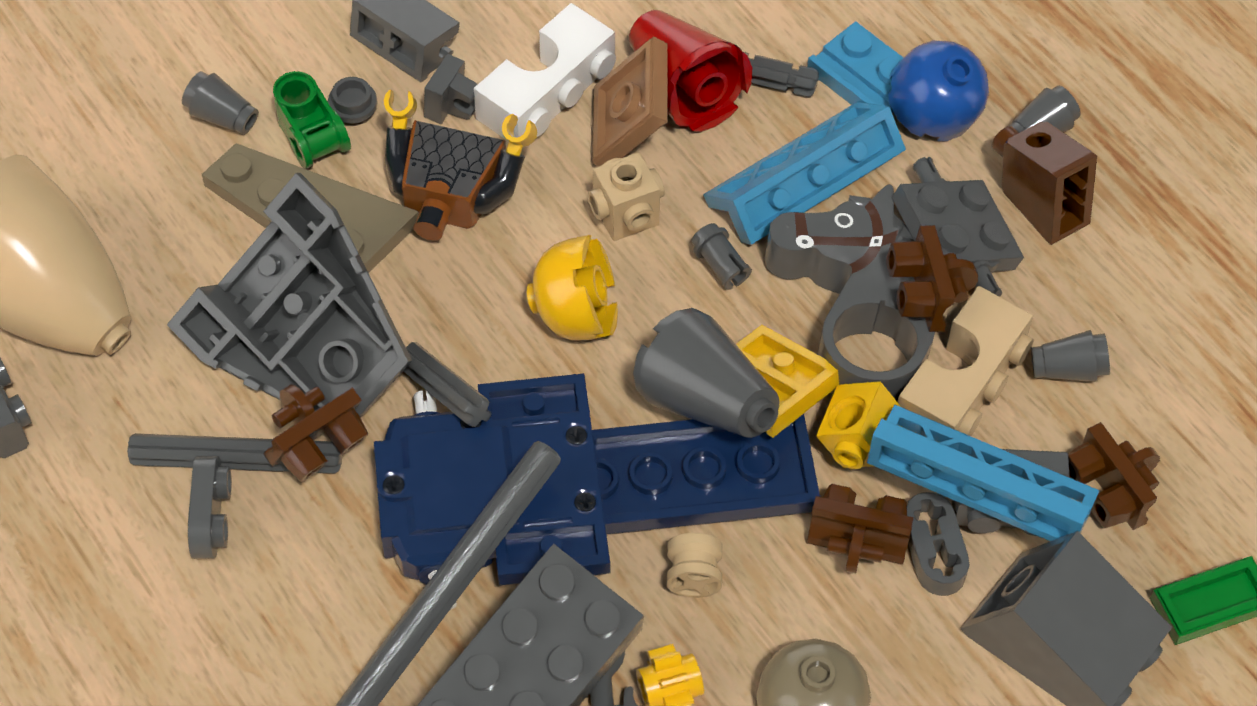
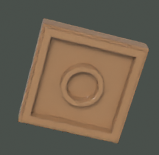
M656 37L649 39L594 86L593 164L601 166L613 158H623L667 123L666 42Z

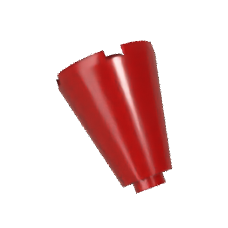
M651 10L641 15L631 27L629 43L634 52L653 37L667 43V114L672 121L680 127L685 126L689 127L692 131L701 132L718 126L732 116L738 109L734 102L740 92L743 90L748 93L751 86L753 68L748 55L737 45L661 10Z

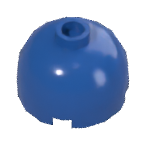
M932 40L918 45L910 50L893 68L890 78H892V90L888 93V98L897 120L911 133L922 137L924 134L940 137L937 141L946 142L962 136L981 116L989 96L987 72L980 59L969 48L952 41Z

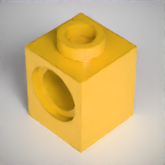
M881 381L837 385L816 437L832 454L834 460L843 468L860 469L862 467H875L867 463L872 436L881 418L887 420L894 405H900Z

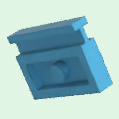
M855 21L824 45L823 51L817 56L813 54L808 58L807 67L816 69L819 72L818 79L849 104L853 105L856 102L886 105L890 107L893 113L888 98V93L892 90V78H890L893 68L904 57Z

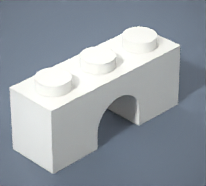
M570 3L539 30L540 62L548 68L541 71H527L506 59L474 87L476 119L507 140L502 133V123L508 115L514 114L518 117L517 125L513 132L514 137H520L524 134L528 120L535 124L537 137L542 135L554 117L565 107L570 108L574 106L581 98L583 91L595 80L603 79L610 73L616 61L615 31L573 3Z

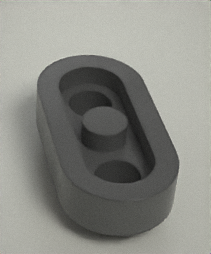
M195 456L188 516V545L192 559H215L218 547H227L228 520L226 514H221L222 499L231 498L232 476L229 466H221L219 456Z

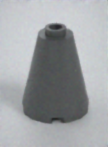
M694 308L677 310L660 320L653 328L659 334L655 337L649 348L642 344L636 356L633 372L636 390L651 405L749 438L760 435L774 425L779 409V396L713 317Z

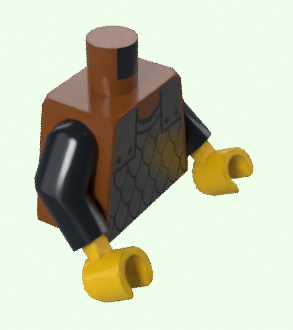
M390 89L385 94L384 107L393 116L392 126L387 127L385 165L394 192L403 196L404 206L419 212L414 224V231L420 237L432 241L442 238L447 224L466 229L474 227L482 214L490 213L514 194L525 156L521 154L522 148L529 146L537 138V128L532 121L528 120L523 135L514 137L513 132L517 125L518 117L510 114L504 119L502 133L509 140L506 149V140L416 120L412 128L407 127V119L412 117L417 109L415 97L408 91V106L402 111H395L392 106L394 92Z

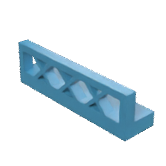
M856 102L703 195L709 208L729 212L741 243L752 245L769 234L770 224L777 216L787 212H806L902 153L906 148L889 106Z
M894 405L887 420L881 418L872 436L867 461L870 465L1048 541L1076 531L1081 534L1099 493V490L897 405Z

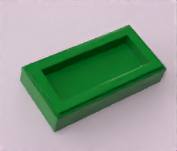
M1252 556L1153 590L1150 600L1156 611L1172 626L1169 635L1174 645L1257 617V564Z

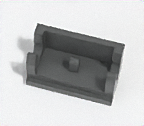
M352 0L350 36L419 82L426 80L428 74L439 67L447 54H453L454 51L447 46L442 47V45L459 33L460 22L428 1Z

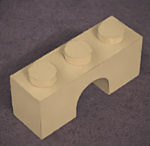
M978 286L953 320L946 347L947 351L963 359L969 367L961 370H950L925 359L899 395V405L904 409L972 436L982 418V413L979 412V409L986 400L994 403L998 399L1007 383L1009 376L1005 372L1012 363L1020 366L1028 355L1034 339L1028 336L1033 315Z

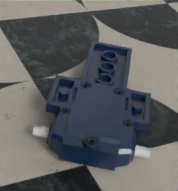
M584 373L478 384V392L489 400L487 409L492 414L487 422L481 420L476 427L469 426L453 412H437L436 398L426 391L427 401H424L423 391L421 390L416 392L413 397L416 414L393 419L389 424L385 440L374 441L380 529L384 557H394L404 576L420 580L425 585H427L536 441L543 442L554 449L560 456L561 461L482 566L487 567L491 565L494 558H496L499 586L521 583L553 543L591 574H610L607 534L810 513L813 510L815 497H820L804 414L774 438L767 435L766 432L751 438L744 437L693 419L592 430ZM455 602L451 609L456 607L457 602Z

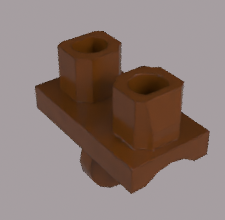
M935 225L920 226L915 241L892 242L886 258L889 276L914 277L915 281L900 282L897 291V305L900 317H925L929 332H944L946 322L943 314L946 309L953 305L954 302L961 303L968 299L967 292L974 288L978 282V272L975 265L969 260L957 259L954 253L944 255Z
M293 384L288 385L279 394L283 408L272 414V419L279 428H282L291 421L295 425L273 438L271 441L272 447L263 454L272 467L282 461L286 468L300 482L304 481L328 462L313 441L314 439L326 433L342 455L366 438L368 432L360 416L355 411L362 401L352 387L315 411L313 407L325 400L324 394L318 387H314L304 394L297 386Z
M1102 422L1088 428L1082 445L1068 453L1069 478L1083 484L1096 479L1104 491L1098 493L1092 507V512L1103 528L1127 522L1132 530H1135L1147 524L1148 518L1146 513L1157 500V496L1152 490L1160 482L1151 471L1159 463L1160 456L1152 447L1136 452L1129 441H1124L1118 445Z
M837 484L829 485L823 497H815L807 538L808 544L826 547L829 552L847 555L845 571L856 574L859 558L878 563L885 560L904 564L914 517L907 516V502L905 499L885 495L882 498H878L876 509L855 505L857 493L850 487Z

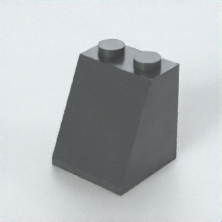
M1076 531L1022 552L960 629L967 637L1066 706H1121L1131 695L1132 688L1129 684L1138 672L1146 670L1160 657L1163 648L1159 644L1172 629V626Z

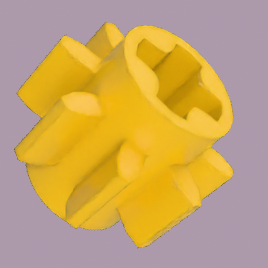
M674 644L647 651L649 661H647L648 666L636 670L638 685L645 706H692L691 704L694 703L693 698L704 695L703 680L694 655L691 653L681 656L679 651L676 652Z

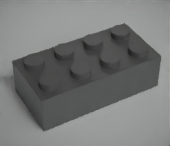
M553 543L417 706H580L640 633L644 615Z

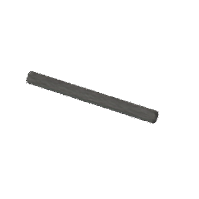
M540 441L532 444L336 706H378L560 464L561 458L554 449Z

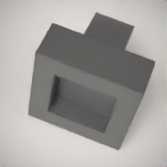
M450 54L445 56L424 88L425 118L442 125L448 114L463 119L471 118L475 111L474 87L478 84L465 76L464 60Z

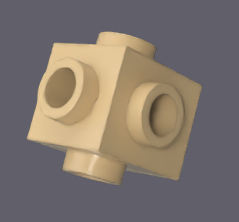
M638 152L624 158L610 159L603 165L593 168V190L588 191V200L593 214L598 220H602L614 242L659 225L660 198L664 197L665 190L658 171L655 168L649 170L641 154Z

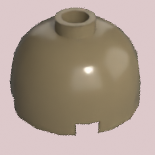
M815 638L794 641L773 655L761 673L756 700L758 706H870L871 693L866 671L854 654L837 643Z

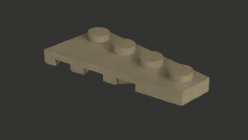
M237 143L202 173L205 187L265 228L272 220L263 211L295 173H301L338 211L368 273L414 230V224L419 214L416 210Z

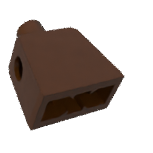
M1039 122L1022 132H1019L1013 126L1003 128L995 136L992 143V148L1003 157V192L1050 245H1053L1091 224L1097 155L1049 122Z

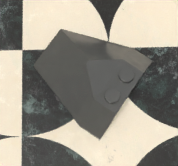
M295 173L263 211L272 222L218 285L198 287L167 323V326L205 364L215 369L221 368L244 380V385L255 391L262 390L281 400L280 391L288 385L293 384L297 386L304 394L312 388L318 387L324 394L325 400L313 407L316 411L353 387L362 400L355 409L361 418L412 362V359L338 211L301 173Z

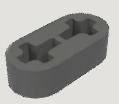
M922 492L911 498L907 504V516L914 517L908 549L921 586L929 593L938 596H949L957 593L963 587L970 566L969 556L950 502L937 493ZM928 512L931 519H938L935 535L931 536L925 520H919L920 513ZM940 551L946 567H953L951 576H944L939 568L933 569L936 552Z

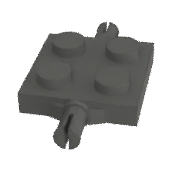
M931 157L920 158L913 164V170L916 172L921 183L900 184L892 196L913 240H916L920 226L935 225L943 254L954 253L957 259H966L973 262L978 272V282L975 287L980 286L1000 297L1002 290L997 285L992 273L995 271L1015 270L1024 256L984 181H946L941 178Z

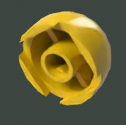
M586 235L556 243L542 254L534 269L533 283H529L527 286L529 307L534 314L539 313L544 324L559 337L569 340L596 339L612 336L617 327L618 304L615 302L607 306V287L615 286V281L608 256L601 242L597 238L591 239V235Z

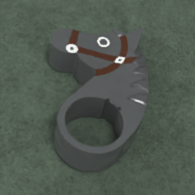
M891 184L886 185L873 199L849 195L847 202L840 204L832 211L821 213L787 212L777 216L770 224L764 257L767 269L772 274L783 279L809 277L816 285L840 294L824 321L817 355L823 357L833 367L838 369L839 384L881 381L898 402L901 392L925 359H928L935 332H929L925 317H900L897 305V291L900 282L915 281L914 277H890L886 258L892 242L914 240L904 222L894 214L893 186ZM873 331L882 333L896 341L895 345L904 354L907 363L890 371L879 372L862 369L846 360L838 351L835 343L855 334H872ZM835 389L831 391L829 394L833 396Z

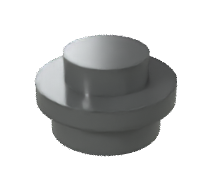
M345 77L333 86L328 97V103L338 113L342 122L359 123L374 114L377 108V96L374 89L364 79Z

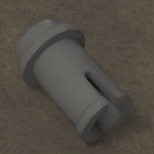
M711 223L702 227L693 236V252L697 258H704L722 281L724 288L730 290L734 285L737 287L750 276L752 269L743 261L728 241L729 232L726 228H719L717 224Z

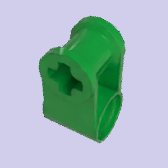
M292 71L283 74L276 80L273 86V96L277 120L280 128L289 140L297 160L304 169L313 166V160L339 149L341 152H346L351 149L350 138L344 123L338 113L331 108L316 81L309 74Z

